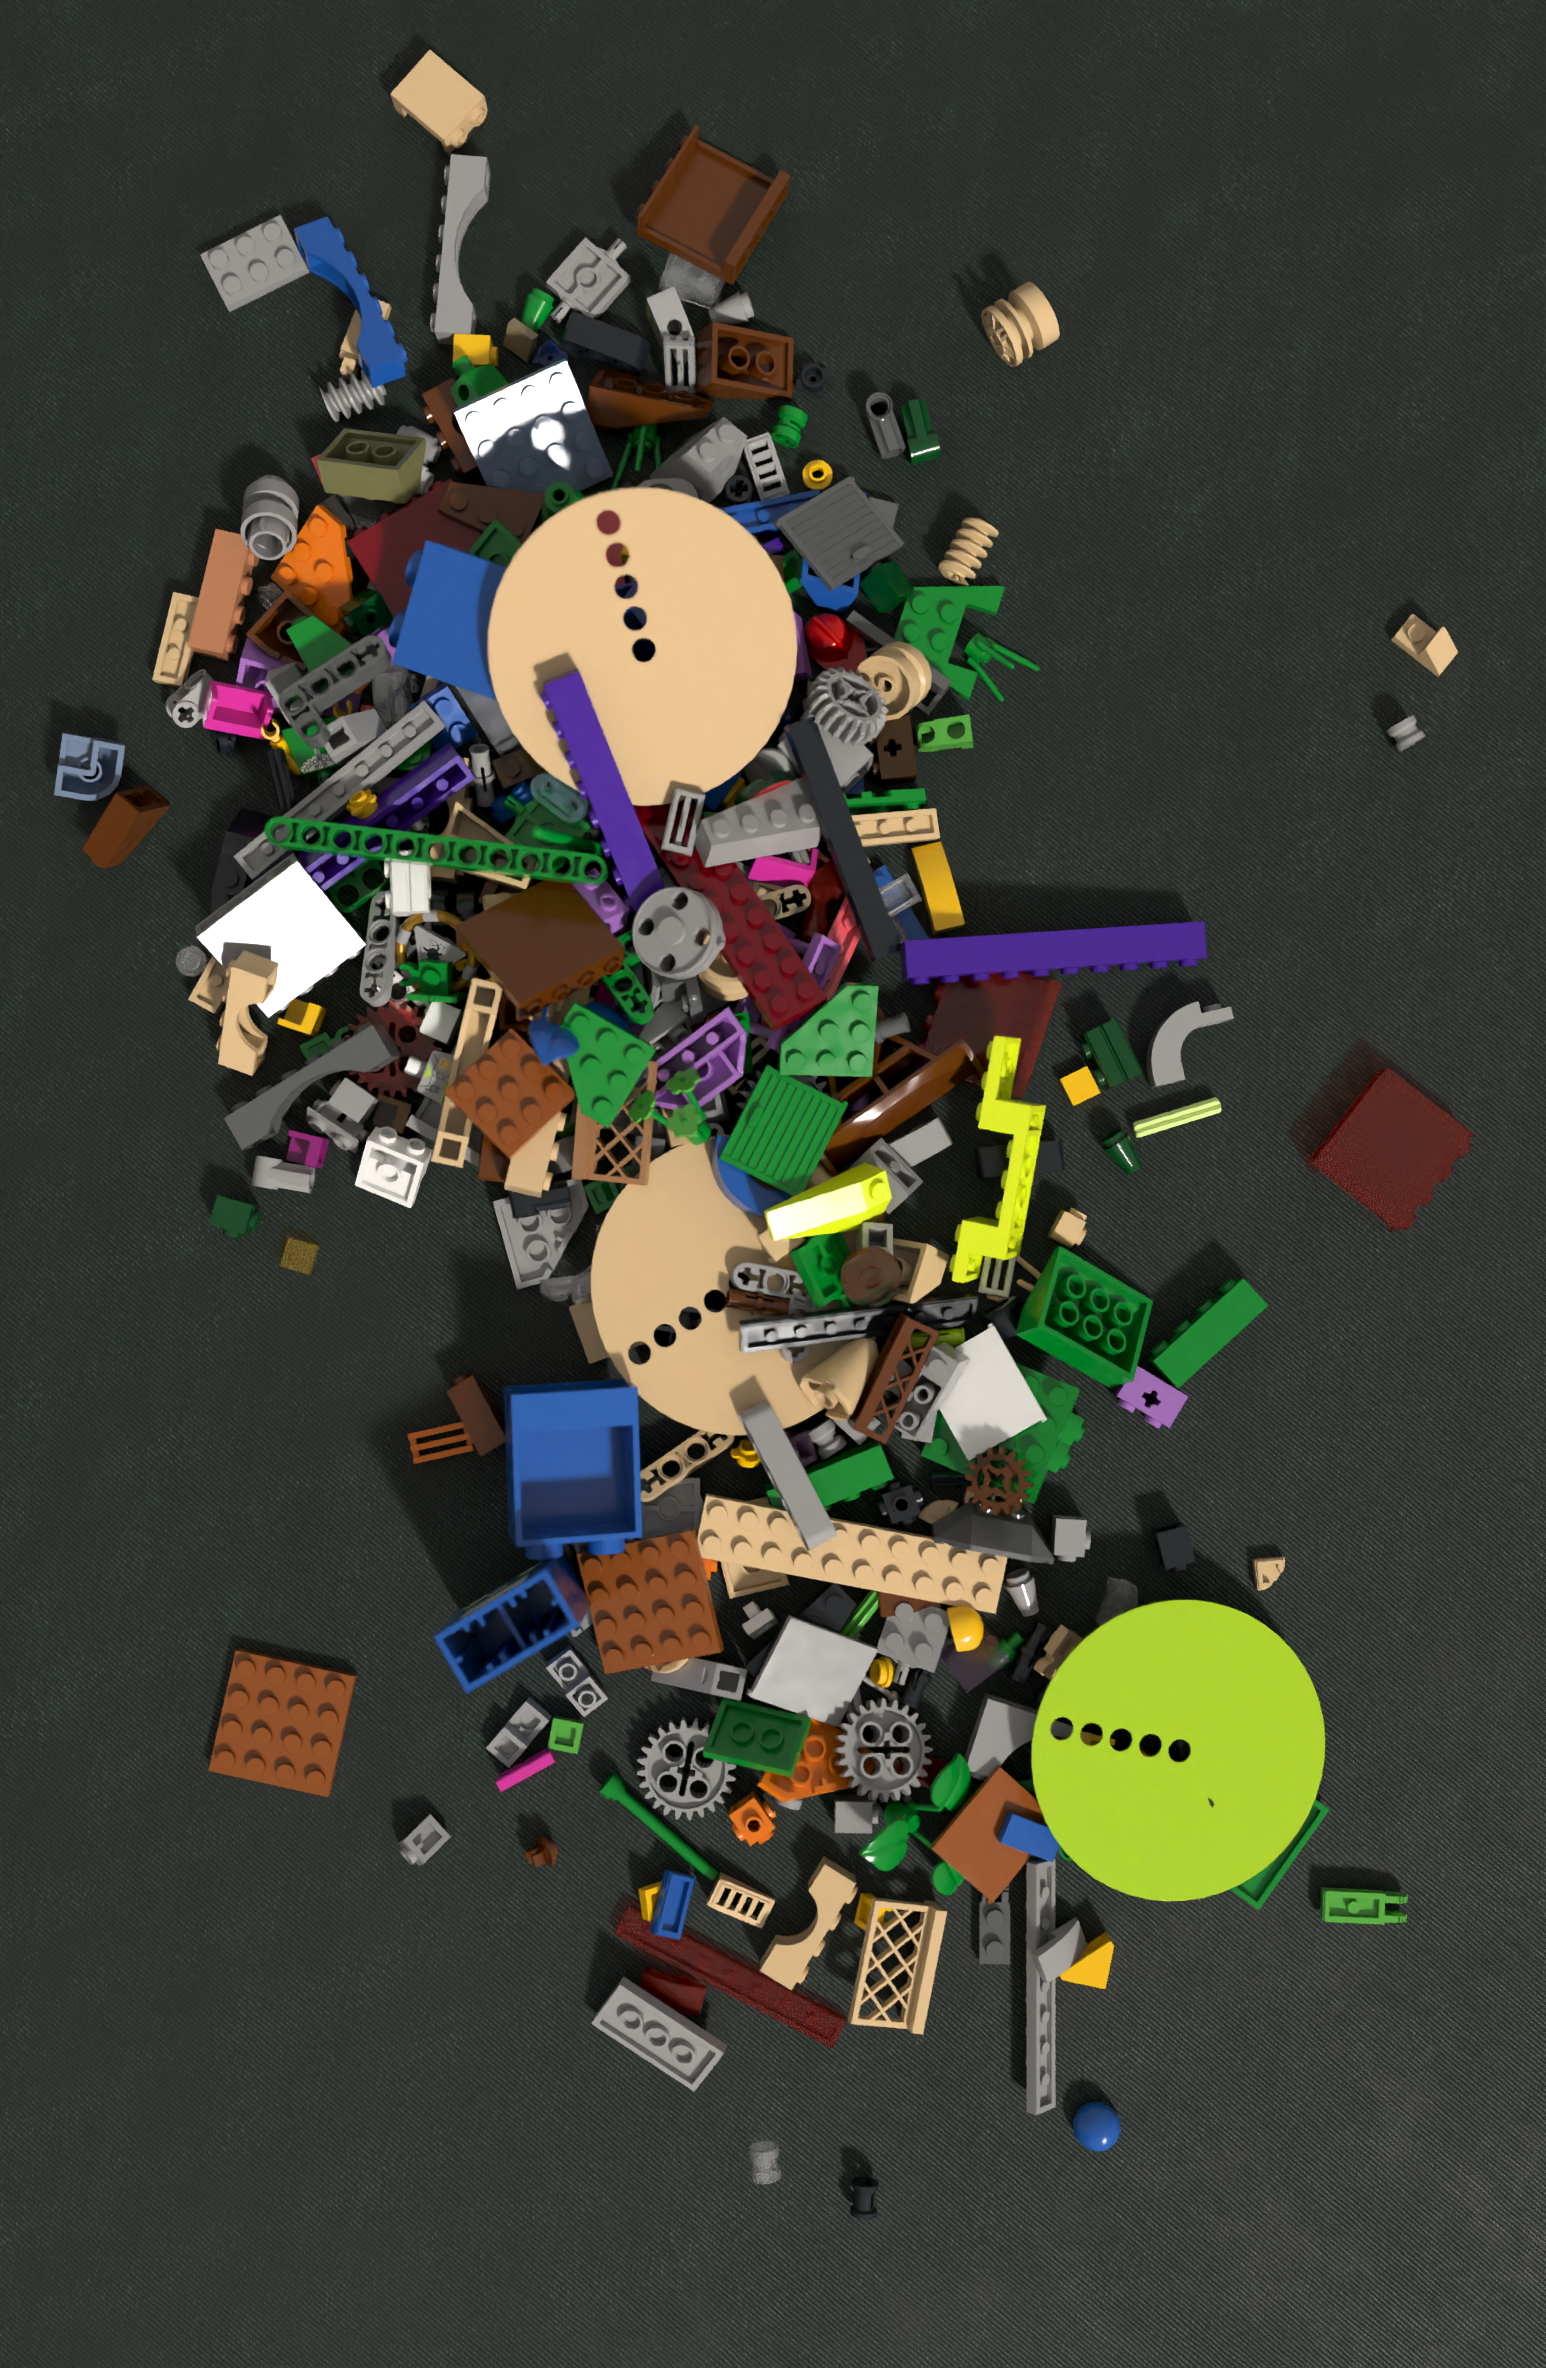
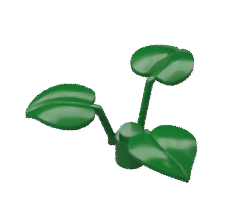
M956 1752L953 1760L935 1778L930 1790L931 1801L935 1805L916 1804L911 1801L907 1806L899 1800L891 1801L884 1811V1820L889 1824L881 1829L859 1851L860 1855L869 1860L876 1868L882 1871H889L895 1868L904 1858L907 1851L906 1840L910 1836L909 1832L930 1848L933 1843L917 1830L921 1821L917 1810L940 1812L945 1807L953 1811L962 1804L969 1792L971 1783L970 1770L964 1757ZM943 1859L934 1866L931 1872L934 1888L943 1895L953 1894L965 1879Z

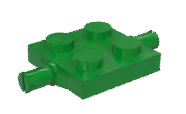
M543 788L525 806L512 795H509L507 799L516 807L507 800L504 801L503 806H506L517 815L514 825L504 836L515 845L584 853L576 848L537 839L532 836L531 830L534 826H542L583 838L592 829L589 824ZM530 855L539 864V858L535 855ZM558 860L554 865V871L557 873L563 864L569 860Z
M842 1233L807 1236L802 1246L789 1254L815 1307L825 1306L835 1300H838L841 1308L854 1307L841 1282V1270L846 1260L852 1255Z

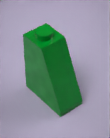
M314 615L309 618L307 616L298 618L291 624L292 627L286 630L309 672H312L352 646L350 642ZM360 659L359 663L361 664V666L365 665L363 660ZM347 667L343 671L342 676L351 675L355 667ZM328 683L318 686L321 693L327 690Z

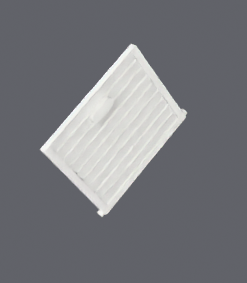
M993 1323L988 1325L987 1330L955 1348L969 1357L970 1360L956 1385L939 1409L968 1461L976 1458L978 1453H985L988 1448L999 1445L1040 1420L1042 1423L1047 1420L1041 1406Z

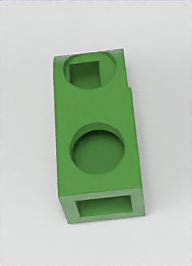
M970 714L935 719L934 721L920 723L915 726L919 752H934L960 747L962 749L974 748Z

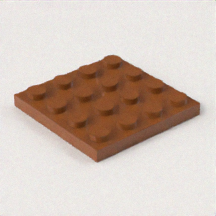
M695 1528L626 1542L625 1551L617 1554L597 1555L588 1553V1550L577 1554L585 1592L591 1602L589 1609L605 1674L720 1653L724 1650Z
M238 1648L235 1650L208 1771L329 1797L357 1674Z

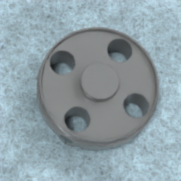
M685 887L665 888L652 894L639 908L633 923V944L640 960L653 972L676 980L691 978L703 972L712 964L718 952L724 948L726 943L721 916L714 903L702 893ZM687 896V906L682 909V901ZM653 922L654 929L653 932L649 934L648 928L649 925ZM707 932H709V933H710V939H709L708 943H707L706 945H704V943H703L704 935H705ZM675 957V967L670 970V962Z

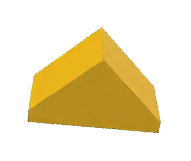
M1104 1932L1089 1942L1087 1948L1076 1962L1060 1975L1063 1981L1106 1989L1114 1945L1107 1932Z

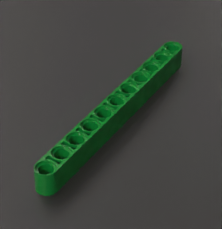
M274 817L266 823L264 829L267 840L279 848L589 886L602 884L608 876V868L604 860L598 855L288 817ZM286 825L289 831L288 836L278 841L275 837L276 829ZM312 829H318L320 832L319 840L314 844H308L306 841L307 833ZM343 833H350L351 843L345 848H339L337 845L338 837ZM373 837H381L383 841L382 847L376 852H371L368 848L369 841ZM406 840L413 841L414 849L412 853L405 856L401 855L399 852L401 843ZM436 844H443L445 846V854L440 859H432L430 856L431 848ZM466 848L476 849L477 856L471 863H464L461 860V854ZM499 851L506 852L508 854L507 863L501 867L494 866L492 863L494 854ZM529 855H535L539 858L538 867L530 871L525 870L523 867L524 859ZM560 859L570 861V869L565 874H558L554 871V865ZM596 862L602 866L601 874L598 877L590 878L585 875V869L588 864Z

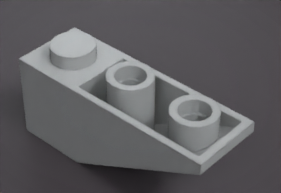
M945 1342L933 1346L894 1428L917 1441L956 1385L970 1358Z
M689 1658L679 1670L669 1674L653 1672L651 1681L741 1701L747 1669L698 1658Z

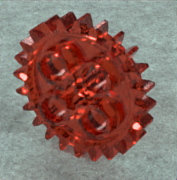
M394 1000L390 1001L388 1009H385L383 1005L378 1007L376 1012L367 1006L368 1016L365 1018L357 1014L356 1017L360 1024L357 1026L349 1023L348 1026L354 1031L368 1022H371V1024H384L390 1035V1024L392 1022L395 1023V1045L401 1047L400 1054L402 1056L395 1060L396 1075L394 1077L390 1076L391 1063L386 1065L384 1071L378 1074L350 1070L349 1075L359 1073L360 1077L356 1084L361 1085L368 1082V1093L373 1091L375 1087L378 1088V1094L384 1095L385 1091L388 1090L390 1097L395 1099L396 1093L399 1090L403 1097L406 1098L408 1096L407 1088L410 1087L418 1093L416 1091L417 1083L421 1079L402 1072L400 1062L404 1057L410 1055L428 1062L433 1050L443 1051L442 1048L434 1046V1043L439 1040L427 1036L419 1030L426 1014L418 1018V1007H414L411 1012H408L407 1002H403L400 1009H396ZM406 1026H412L416 1030V1038L411 1043H404L400 1039V1031ZM354 1032L353 1035H344V1038H346V1040H349L356 1034Z

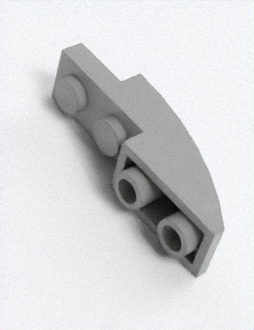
M699 986L703 1018L729 1002L718 1000L708 995ZM682 1000L664 1002L642 1030L639 1037L656 1047V1051L650 1061H657L692 1035L691 1026L694 1024H691L690 1012H683Z

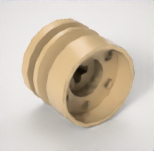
M1025 282L1011 291L1008 295V302L1000 299L995 302L994 306L991 305L982 310V323L987 337L999 357L1010 367H1016L1022 363L1023 359L1030 358L1033 354V348L1042 350L1059 338V325L1055 313L1041 290L1031 282Z

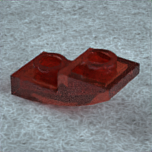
M647 1967L642 1971L639 1983L640 1988L678 2013L699 2015L701 2013L707 1986L682 1974L673 1979Z

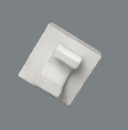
M754 1601L743 1607L750 1620L742 1624L747 1635L753 1639H756L780 1623L770 1609L766 1608L761 1611Z

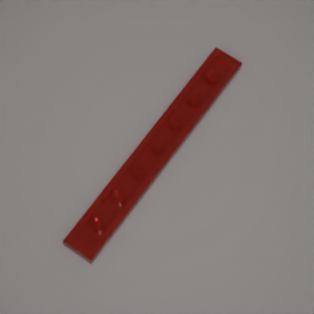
M630 1904L628 1905L614 1935L833 2049L846 2023V2017L794 1990L788 1989L779 1982L682 1932L680 1940L649 1933L652 1921L644 1920L640 1909Z

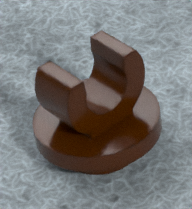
M544 1836L537 1838L536 1847H532L524 1852L527 1864L533 1863L535 1868L543 1864L549 1867L555 1865L556 1856H558L555 1843L551 1839L547 1840Z

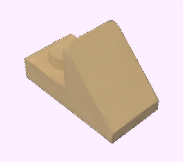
M1413 613L1391 639L1437 677L1440 676L1458 653L1444 626L1436 632Z

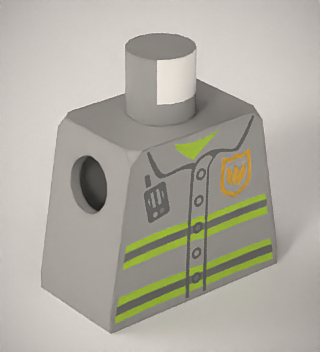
M675 286L646 298V316L663 353L664 335L671 336V340H676L677 336H683L685 341H688L689 337H694ZM676 332L678 333V335H672L670 333ZM671 349V355H674L677 362L676 349ZM683 350L684 366H687L688 350Z
M433 1050L428 1062L410 1055L404 1073L421 1079L416 1090L417 1092L442 1107L445 1098L444 1091L447 1089L454 1055Z

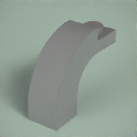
M1199 1001L1182 1007L1167 1017L1152 1036L1147 1051L1146 1069L1150 1088L1185 1080L1181 1062V1047L1186 1036L1194 1029L1232 1020L1234 1018L1232 1008H1222L1221 1003L1203 1007L1204 1013H1201Z

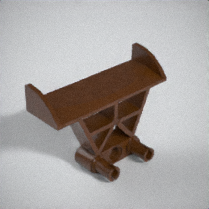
M877 1006L876 1019L878 1018L879 1021L887 1019L883 1010ZM898 1035L885 1038V1042L882 1043L875 1041L872 1077H825H828L831 1098L841 1103L843 1100L848 1102L847 1107L877 1086H879L884 1095L849 1120L846 1119L844 1111L820 1160L833 1177L839 1175L840 1173L837 1171L839 1168L875 1144L880 1138L892 1132L974 1072H977L982 1079L986 1071L963 1038L938 1056ZM888 1045L898 1049L886 1058ZM915 1059L926 1064L891 1090H888L883 1083ZM840 1078L854 1082L842 1089Z

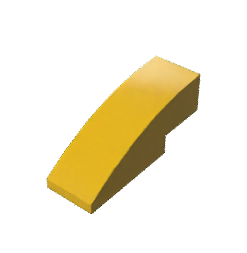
M941 841L911 848L933 935L963 928L965 922Z

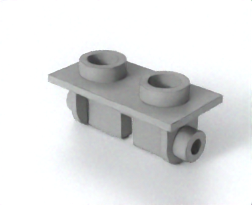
M318 1098L312 1108H307L306 1121L308 1125L317 1133L322 1134L324 1132L333 1138L334 1143L339 1148L346 1151L349 1149L356 1154L358 1152L359 1140L363 1142L369 1134L365 1130L366 1126L357 1123L349 1116L340 1123L338 1119L343 1112L328 1103L326 1099L322 1101Z

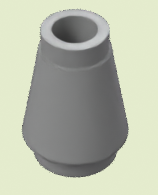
M738 291L714 306V308L708 310L712 322L727 325L749 322L748 318L755 316L747 292L740 294Z
M1027 1568L1016 1569L1005 1576V1587L1021 1611L1022 1616L1028 1617L1038 1613L1039 1607L1034 1575L1030 1574Z

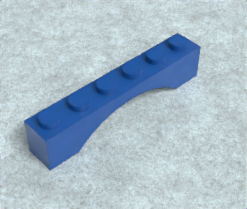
M328 216L294 228L298 250L309 271L337 286L351 300L358 311L361 319V332L357 342L359 363L371 387L375 388L406 376L404 362L408 361L406 351L401 343L397 344L394 340L395 333L388 319L384 321L382 318V309L377 297H371L369 294L370 288L363 273L359 274L356 270L357 263L351 250L346 251L340 229L333 227Z

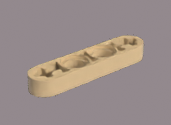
M700 1430L640 1472V1481L651 1482L655 1479V1475L652 1472L657 1470L659 1478L664 1484L660 1485L657 1480L651 1485L652 1491L650 1493H647L645 1490L641 1491V1501L649 1502L654 1500L732 1445L735 1435H726L727 1439L724 1441L721 1438H717L712 1442L714 1449L710 1450L707 1441L703 1437L707 1436L708 1441L716 1436V1433ZM693 1444H700L704 1447L705 1453L700 1459H692L687 1454L688 1448ZM669 1461L676 1462L680 1467L679 1473L676 1476L668 1477L662 1472L663 1465Z

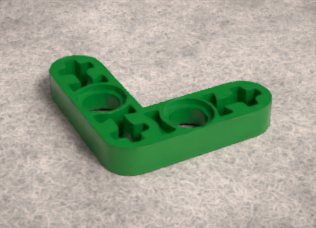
M653 922L649 925V928H648V933H649V934H651V933L653 932V929H654V923H653ZM633 929L617 938L624 947L623 966L614 974H607L601 977V980L627 1018L636 1025H643L652 1019L654 1007L651 998L630 969L631 966L641 961L636 952L631 953L625 949L627 943L633 940ZM621 979H627L632 982L631 988L625 992L618 991L615 988V984ZM633 997L636 998L640 1007L645 1008L644 1013L640 1014L639 1011H635L631 1000Z

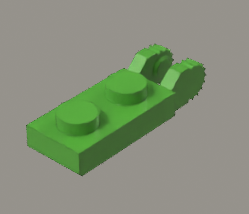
M1321 1887L1320 1919L1324 1922L1384 1925V1922L1406 1923L1407 1914L1401 1911L1385 1910V1903L1404 1904L1408 1902V1895L1396 1891L1384 1892L1383 1890Z

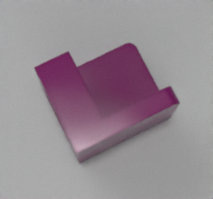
M288 1130L287 1136H291V1141L286 1159L291 1162L322 1169L329 1139Z

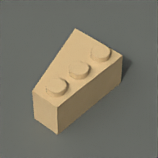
M456 801L445 834L446 837L515 845ZM443 844L438 859L442 858L445 854V846ZM466 848L461 854L462 862H473L477 856L476 849ZM503 851L495 853L492 858L493 865L496 867L505 865L508 860V854ZM530 855L523 862L524 869L529 871L536 869L539 865ZM459 870L521 891L532 887L534 879Z

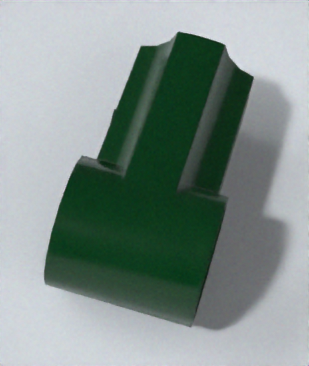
M914 399L901 405L900 414L906 434L905 446L910 465L940 459V444L936 431L932 430L926 401Z

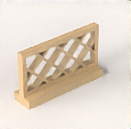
M872 1897L848 2017L850 2024L908 2029L914 2034H923L947 1911L936 1901L924 1900V1903ZM880 1907L891 1908L895 1916L881 1926L878 1922ZM912 1911H920L919 1922L909 1929L903 1919ZM900 1922L906 1933L892 1943L886 1933ZM883 1936L889 1947L875 1957L871 1951L872 1945ZM911 1939L914 1943L913 1953L903 1960L897 1949ZM894 1953L900 1963L886 1974L880 1963ZM877 1967L883 1977L869 1988L865 1983L866 1976ZM905 1969L908 1974L907 1983L897 1991L891 1980ZM888 1983L894 1994L880 2005L874 1994ZM871 1998L877 2008L867 2016L859 2015L860 2006ZM899 2000L902 2005L900 2019L889 2018L885 2011Z

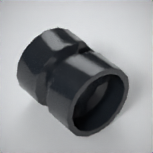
M458 888L456 893H452L450 889H432L431 910H443L465 921L479 914L476 888ZM433 922L434 929L452 928L443 922Z

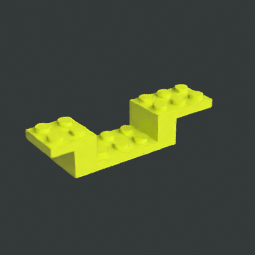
M994 1035L993 1041H990L988 1044L987 1059L990 1062L988 1072H984L981 1082V1089L985 1091L983 1102L978 1104L976 1111V1120L979 1121L978 1128L1012 1134L1014 1138L1009 1141L1006 1156L1010 1158L1008 1170L1004 1171L1001 1180V1188L1004 1189L1003 1201L998 1202L996 1209V1219L999 1220L977 1216L962 1220V1223L958 1224L956 1228L955 1242H958L957 1252L953 1254L950 1261V1272L953 1273L952 1281L966 1283L980 1277L983 1256L1001 1260L1020 1256L1046 1105L1011 1099L1021 1038Z

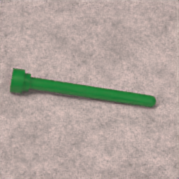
M534 826L531 830L534 838L602 855L608 863L616 865L612 855L606 857L602 845L598 841L542 826Z
M615 1772L604 1781L598 1790L607 1800L610 1798L613 1801L618 1800L707 1879L711 1881L717 1879L718 1871L625 1790L626 1786L622 1784L623 1779Z

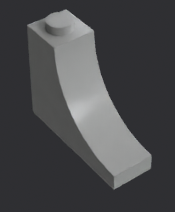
M985 1693L964 1757L970 1770V1776L986 1780V1777L991 1774L996 1766L999 1765L1001 1767L1005 1759L1015 1749L1031 1741L1038 1710ZM1055 1719L1051 1724L1052 1736L1068 1738L1072 1733L1073 1725Z

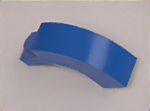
M716 1136L711 1139L710 1161L713 1176L721 1192L737 1208L750 1215L766 1218L765 1210L793 1197L783 1191L769 1190L760 1186L750 1174L720 1160L719 1158L730 1137Z

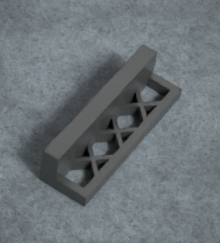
M854 610L846 619V626L859 635L864 645L866 643L872 647L866 649L865 646V660L867 659V654L875 653L887 643L897 642ZM930 666L932 674L930 690L936 696L928 707L921 702L914 706L915 709L926 717H929L949 690L951 684L950 679L932 666Z

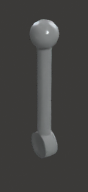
M864 1676L862 1681L887 1696L889 1702L899 1700V1694L896 1691L881 1688L878 1684H873L869 1677Z

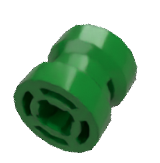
M782 405L777 414L778 423L773 426L770 435L776 443L789 448H796L801 439L800 430L805 427L808 416L796 407Z

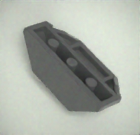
M967 1502L932 1523L931 1526L934 1543L944 1544L945 1542L952 1547L1036 1563L1053 1564L1055 1560L1051 1546L1029 1513L1012 1507V1514H1005L1003 1508H1001L999 1515H993L992 1507L985 1512L981 1510L983 1502Z

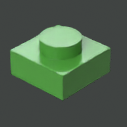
M554 1715L548 1749L578 1754L584 1721Z

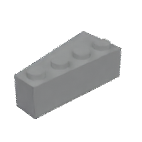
M801 777L701 820L694 844L705 868L755 859L757 857L815 848L818 846L823 832Z

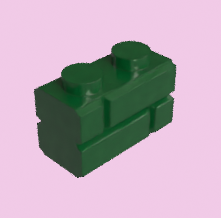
M1116 1018L1080 1036L1082 1042L1079 1043L1080 1050L1085 1059L1091 1058L1096 1068L1092 1070L1094 1079L1100 1087L1104 1085L1106 1091L1143 1073Z

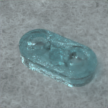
M544 771L533 778L530 787L533 797L566 823H575L586 816L588 802L586 798H582L578 790L563 783L548 771ZM547 782L551 783L553 791L548 788ZM571 801L576 803L577 809L573 808Z

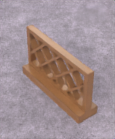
M649 1061L646 1066L648 1067L647 1081L640 1087L637 1083L633 1087L635 1092L625 1100L619 1112L624 1110L628 1115L630 1110L628 1104L638 1095L642 1096L646 1088L653 1092V1097L655 1098L658 1061ZM577 1102L572 1179L648 1185L653 1118L650 1116L647 1120H644V1126L641 1122L638 1124L632 1122L622 1132L613 1121L610 1127L617 1137L608 1145H605L600 1138V1129L604 1126L582 1114L579 1102ZM635 1127L643 1134L642 1143L637 1148H634L625 1137ZM621 1140L630 1154L619 1163L610 1149ZM605 1154L615 1167L607 1174H598V1160ZM633 1157L640 1165L639 1178L630 1177L623 1168ZM618 1171L622 1176H616L614 1174Z

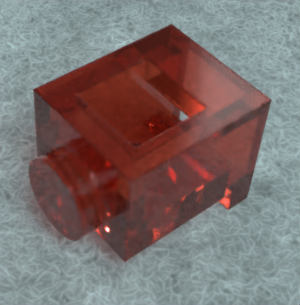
M833 858L815 872L807 887L814 898L823 905L833 897L838 900L845 893Z

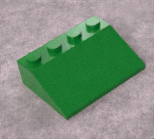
M1058 1246L1055 1248L1023 1306L1015 1335L1105 1386L1113 1388L1134 1381L1153 1300L1065 1248Z

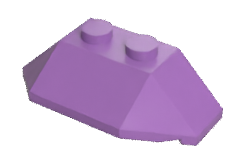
M729 1007L657 1060L655 1107L675 1109L691 1104L686 1093L672 1094L671 1090L666 1087V1082L674 1078V1074L678 1071L684 1072L690 1068L697 1070L701 1080L695 1084V1088L692 1091L700 1107L743 1076L747 1031ZM648 1068L643 1071L636 1082L639 1087L647 1081Z

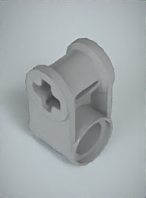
M203 669L191 675L185 684L166 700V712L179 727H192L202 718L201 709L210 680L215 681ZM181 707L186 709L183 714L178 711Z

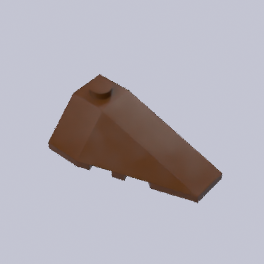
M601 367L589 388L587 412L591 422L599 429L707 418L714 401L685 391L669 393L664 388V384L653 382L646 385L639 382L640 376L604 367Z

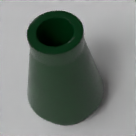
M1122 1128L1112 1131L1101 1140L1104 1146L1102 1150L1124 1170L1126 1175L1134 1173L1142 1166L1129 1134L1124 1133Z

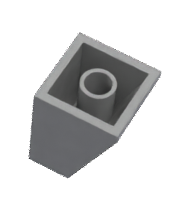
M723 417L689 437L650 475V478L686 479L695 487L698 499L709 504L726 487L728 480L735 475L747 435Z
M809 709L804 712L800 720L813 717L809 713ZM817 723L842 792L847 793L872 769L873 754L860 743L853 746L849 741L843 744L838 737L832 739L831 733L822 731V725ZM784 732L778 739L780 742L778 750L787 757L793 765L795 773L801 778V773Z

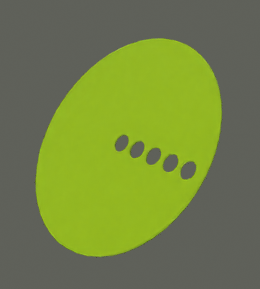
M1193 1599L1168 1600L1136 1607L1117 1615L1086 1636L1069 1653L1051 1679L1038 1709L1031 1743L1032 1778L1037 1801L1045 1822L1066 1854L1080 1868L1105 1885L1128 1895L1158 1901H1187L1222 1893L1242 1884L1271 1864L1287 1848L1309 1815L1317 1796L1325 1760V1730L1320 1702L1313 1682L1294 1651L1280 1636L1250 1615L1222 1604ZM1059 1717L1068 1718L1073 1725L1071 1735L1063 1740L1054 1738L1050 1730L1053 1721ZM1088 1723H1096L1102 1729V1737L1094 1745L1084 1744L1080 1737L1081 1729ZM1119 1728L1127 1729L1132 1737L1130 1746L1122 1751L1113 1749L1110 1744L1111 1734ZM1147 1734H1155L1161 1741L1159 1752L1153 1756L1143 1755L1139 1748L1140 1740ZM1182 1739L1188 1742L1190 1754L1184 1761L1176 1762L1169 1756V1747L1175 1740ZM1208 1798H1210L1213 1801V1807L1210 1806Z

